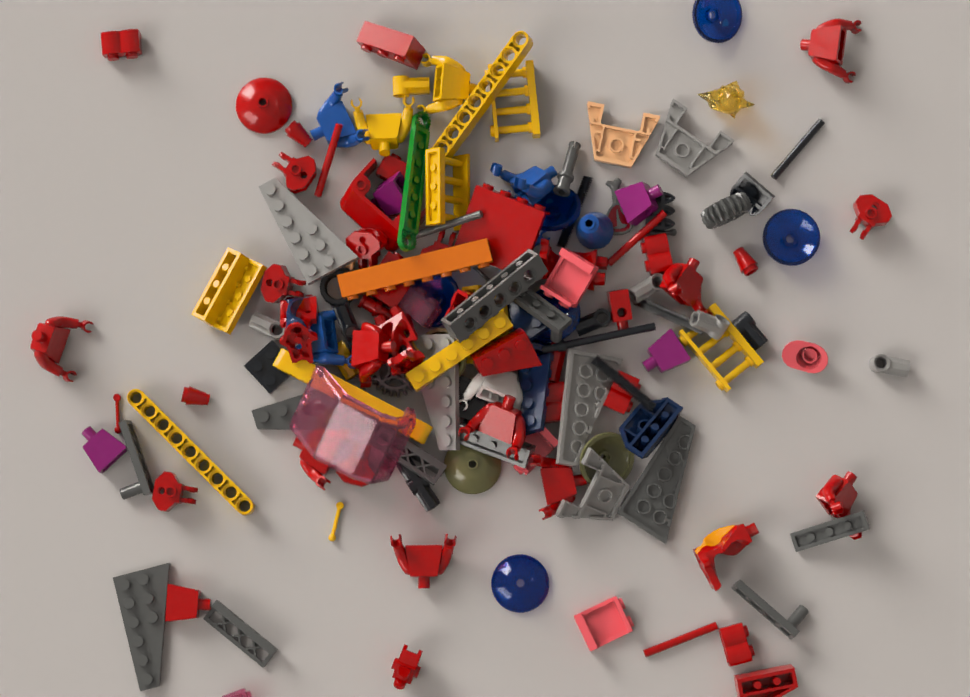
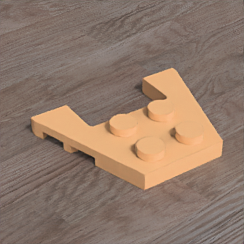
M588 101L587 110L594 161L632 168L656 127L660 116L643 113L640 131L610 126L601 123L605 104Z

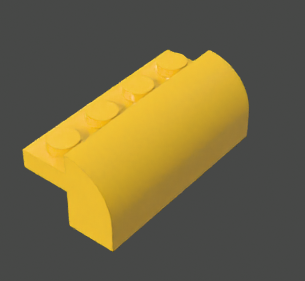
M227 248L191 315L213 328L231 335L267 267L247 258L238 251Z

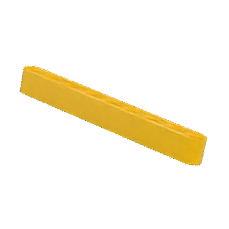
M518 31L511 37L432 148L447 146L445 157L453 158L531 50L533 40L526 32ZM522 38H526V42L523 45H519V41ZM515 53L514 59L508 61V56ZM504 69L503 74L501 76H497L498 70ZM492 84V89L486 92V87ZM481 100L480 106L474 107L475 102ZM470 115L469 121L464 123V117ZM458 130V136L456 138H452L453 132Z
M281 348L272 365L423 445L433 429L429 424L312 363L310 364L306 360L292 363L289 351Z
M139 389L129 391L127 395L129 404L240 514L247 516L253 513L255 509L254 502L144 392ZM135 394H141L142 396L139 403L133 402ZM149 407H154L155 414L148 417L146 410ZM164 420L168 421V428L161 430L159 427L160 423ZM176 434H181L182 441L175 444L173 437ZM190 447H194L196 450L193 457H188L186 454ZM203 461L209 462V468L206 471L200 469V464ZM217 474L223 476V481L220 484H215L213 481ZM230 488H235L237 491L236 496L233 498L227 496V491ZM244 501L250 503V509L246 512H243L240 508Z

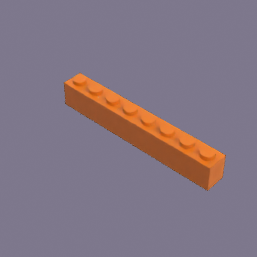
M485 238L338 274L337 279L342 298H347L348 301L358 299V295L366 293V296L378 294L377 290L385 289V292L395 290L398 285L403 284L404 287L415 285L414 281L422 280V283L434 280L433 277L441 275V278L452 276V272L455 271L466 273L471 271V267L486 268L490 266L489 263L493 262L488 239Z

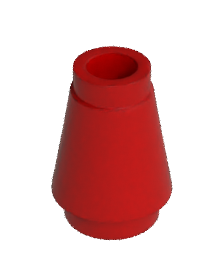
M295 120L285 129L289 138L305 148L313 140L301 123H297Z
M743 247L733 252L742 274L744 273L745 276H749L758 270V263Z
M191 386L189 388L184 387L181 402H184L185 405H208L210 394Z

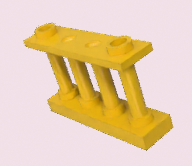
M533 60L525 61V67L516 69L511 76L527 78V85L520 88L502 89L497 97L525 95V97L528 96L529 103L526 106L496 108L495 100L491 104L493 125L490 126L491 137H495V142H499V134L518 132L532 133L533 139L540 138ZM498 71L497 76H501L504 71ZM527 113L531 117V122H528V124L498 127L497 116Z
M445 148L426 149V225L445 224V221L464 216L470 203V154L453 156L452 159L445 157ZM445 165L453 166V177L445 176ZM445 183L453 185V196L445 194ZM445 202L453 204V215L445 213ZM461 225L453 227L454 231H460Z
M713 303L708 308L713 313V316L716 314L721 315L730 322L729 327L720 340L729 336L733 341L732 346L710 363L704 356V353L720 340L711 338L698 348L691 340L698 333L694 332V330L692 331V329L688 333L681 329L678 332L680 336L678 339L683 346H688L716 379V386L721 391L725 390L727 393L731 389L728 383L749 366L758 368L764 361L716 303ZM737 351H742L746 356L744 358L745 361L723 378L716 368Z

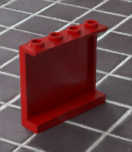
M483 183V185H476L465 214L481 210L483 218L462 224L454 246L487 238L493 262L489 264L503 270L528 249L533 251L546 215H550V212L545 210V206L537 203L533 206L528 204L529 200L519 196L517 199L513 198L510 192L505 190L498 192L493 190L494 186Z

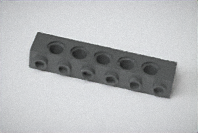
M528 249L443 317L441 322L450 337L459 343L468 339L474 331L481 328L490 318L496 316L506 305L511 304L517 296L527 291L536 281L542 279L548 270L540 255Z

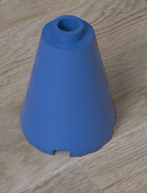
M587 213L577 223V239L588 249L604 248L613 238V224L609 217L603 213Z

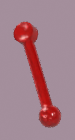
M115 394L113 396L116 406V427L114 431L119 434L122 432L118 423L120 422L119 401L121 396Z

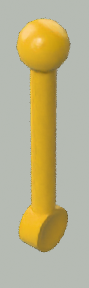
M342 502L336 504L337 512L332 532L328 537L330 541L336 540L335 532L340 512L344 508Z

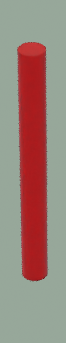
M336 123L314 193L317 197H322L343 125L340 123Z
M664 210L660 211L608 259V264L610 266L615 264L667 216Z
M713 622L643 650L644 655L649 657L718 629L717 624Z

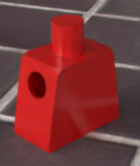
M628 289L607 291L611 321L617 322L618 330L629 328L628 320L633 318ZM623 308L624 311L622 316H618V309Z
M168 584L165 621L199 618L200 610H211V599L200 598V590Z

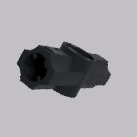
M347 301L337 304L333 307V310L340 325L341 333L352 355L353 335H347L346 331L349 327H355V330H360Z
M409 457L410 464L416 466L412 458ZM399 462L395 463L400 473L406 479V484L413 495L417 496L426 512L440 504L439 499L430 488L429 482Z

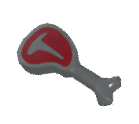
M619 178L606 182L612 193L613 203L606 216L609 217L613 224V235L627 234L633 227V225L627 222L614 192L619 190V186L622 183Z

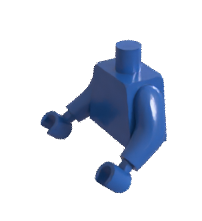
M340 82L334 85V91L318 111L317 121L319 127L310 130L314 141L325 136L329 145L335 124L340 123L343 125L337 148H350L369 140L370 137H365L364 135L368 129H359L356 132L341 101L343 93L348 92L349 89H342L344 82Z
M492 163L490 169L494 176H500L501 179L511 184L517 197L529 200L528 203L531 205L537 203L554 189L551 179L558 175L553 166L545 170L533 166L520 174H514L507 170L502 171L503 166L498 163Z
M334 310L319 312L317 323L312 324L310 327L318 336V340L312 341L314 362L339 366L347 364L350 369H355L350 363L352 355L348 358L338 355L334 322L337 318ZM301 344L296 345L297 349H301Z

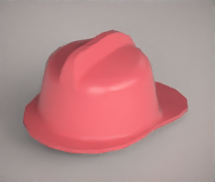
M795 340L785 345L782 350L783 361L793 369L808 373H819L828 364L826 351L815 343Z

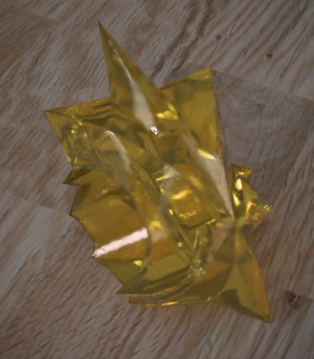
M737 81L726 86L721 85L719 89L697 94L708 102L711 109L731 115L734 119L741 109L755 105L745 100L744 91L740 89Z

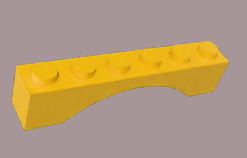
M503 310L500 311L496 316L485 322L481 328L474 331L468 339L461 343L455 341L406 373V378L417 393L465 358L511 331L513 324Z

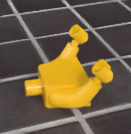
M424 53L422 56L426 59L428 58V60L425 62L421 61L424 67L436 66L433 90L434 103L427 105V107L418 105L417 108H424V112H427L426 114L448 111L462 105L463 101L467 100L469 94L477 86V84L470 83V73L459 62L450 57L435 55L431 57L428 53Z
M407 96L403 98V104L406 106L403 110V115L402 113L365 114V117L363 110H360L362 100L359 98L360 104L354 106L351 99L350 104L355 109L353 114L357 130L368 129L364 135L365 137H370V139L364 142L371 145V149L379 150V155L389 156L390 149L399 148V143H403L411 130L413 117L411 106L415 103L414 97H412L411 104L406 102Z

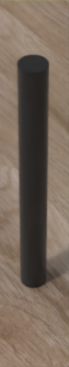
M818 119L773 171L771 174L773 179L777 180L825 124L823 120Z

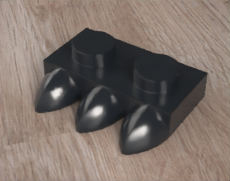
M747 172L741 176L730 192V196L740 192L746 193L751 201L750 203H752L750 216L761 213L775 197Z
M663 192V195L655 199L658 209L645 219V225L662 210L666 212L667 216L675 212L672 207L665 205L675 200L672 194ZM664 218L651 231L670 229L675 225V222Z

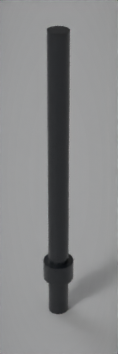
M655 323L569 341L561 340L558 343L541 346L542 353L563 352L568 348L654 331L656 327Z

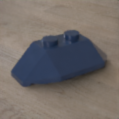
M668 397L661 400H653L652 402L656 403V406L650 412L647 408L643 407L642 403L639 404L619 427L625 448L641 459L649 457L668 434L683 410L682 406Z

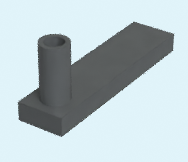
M530 288L517 296L513 301L551 329L550 340L554 343L562 340L563 331L571 325L572 319Z
M124 420L118 422L139 481L121 488V497L125 500L140 493L152 495L154 485L132 421Z
M865 510L792 532L790 536L795 551L798 552L871 528Z
M739 580L732 586V589L789 639L794 638L800 632L796 627L809 613L806 607L799 605L788 620H786L743 581Z

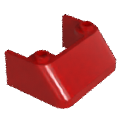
M373 158L353 179L341 198L340 206L342 211L361 228L380 229L389 237V245L384 249L394 252L399 249L397 238L400 214L392 221L365 197L371 188L368 177L378 167L377 161ZM426 208L420 214L419 226L426 220Z

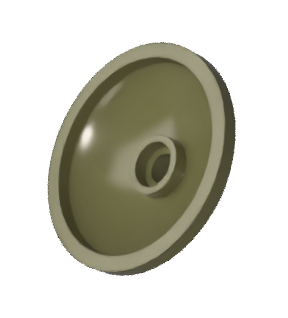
M604 432L594 436L587 442L581 452L579 466L583 478L589 484L597 470L581 463L588 447L592 448L599 456L603 454L602 459L624 480L628 477L634 464V453L625 448L620 434Z
M461 444L460 450H448L444 459V464L447 465L444 471L447 480L455 489L466 494H480L489 490L497 482L501 473V459ZM475 461L476 467H469V462Z

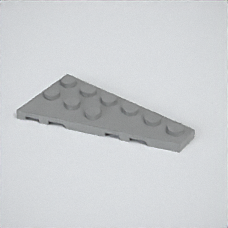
M276 178L259 186L308 285L360 259Z
M449 334L418 335V340L413 342L418 350L424 353V362L456 340L450 337ZM458 363L435 381L421 389L439 450H460V436L458 437L460 429Z
M574 349L568 350L556 464L571 467L577 466L588 435L593 430L592 426L595 419L598 418L609 393L608 390L612 379L608 378L606 374L602 373L601 369L599 370L591 362L599 355L600 359L602 358L604 362L606 361V363L612 366L611 368L617 371L623 359Z

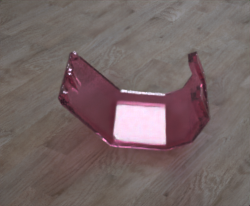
M315 366L310 377L311 380H309L296 408V412L290 421V429L315 460L339 473L367 484L388 481L415 427V410L407 407L402 417L381 413L348 395L325 367Z

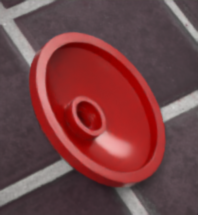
M257 78L248 82L240 90L236 99V112L239 120L247 129L255 133L268 134L281 129L288 122L292 113L293 104L289 91L282 83L271 78ZM261 100L266 101L265 105H260L259 103Z

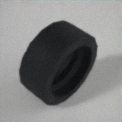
M339 269L321 279V295L331 306L348 301L347 298L334 299L327 291L329 281L337 277L338 274L347 273L345 270Z

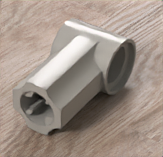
M659 273L654 274L629 288L630 301L637 304L662 290L659 285L663 281V275Z
M700 310L694 311L691 314L689 322L692 327L706 332L716 340H720L730 325V322L725 317L718 314L712 316Z
M257 311L253 314L249 327L278 341L284 335L285 328H283V332L280 335H274V329L280 326V321H276Z
M879 354L870 360L869 367L875 373L907 377L910 370V361ZM877 359H881L883 361V368L877 367Z

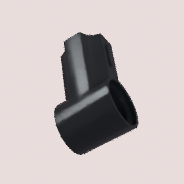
M601 308L594 313L573 321L579 337L599 328L607 327L611 322V314L608 310ZM601 313L608 316V320L604 323L597 320V316Z
M744 311L731 322L755 351L768 341L748 312Z

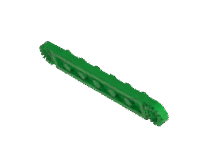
M424 111L415 113L411 123L397 238L398 246L404 252L416 248V237L419 231L425 180V150L429 146V128L431 125L430 117H428L429 114H426L427 112ZM405 237H406V238L408 239V241H409V245H408V246H407V244H405L406 242H404V241H405Z

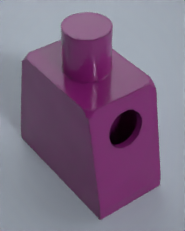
M400 171L382 182L374 191V198L371 199V202L378 208L381 207L386 215L401 213L405 178Z
M644 182L614 191L627 222L633 226H637L658 209L655 199L663 195V190L659 184L650 188Z
M669 329L647 349L650 358L643 361L642 365L647 372L657 367L661 373H664L689 362L691 358L673 330Z
M89 426L82 432V435L88 440L83 445V449L101 474L128 451L126 445L103 428L96 433Z

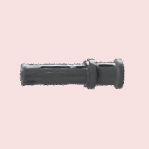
M574 141L569 142L562 171L557 175V186L553 189V192L558 196L568 197L570 195V184L574 181L573 170L581 144L578 142L575 143V147L573 146Z

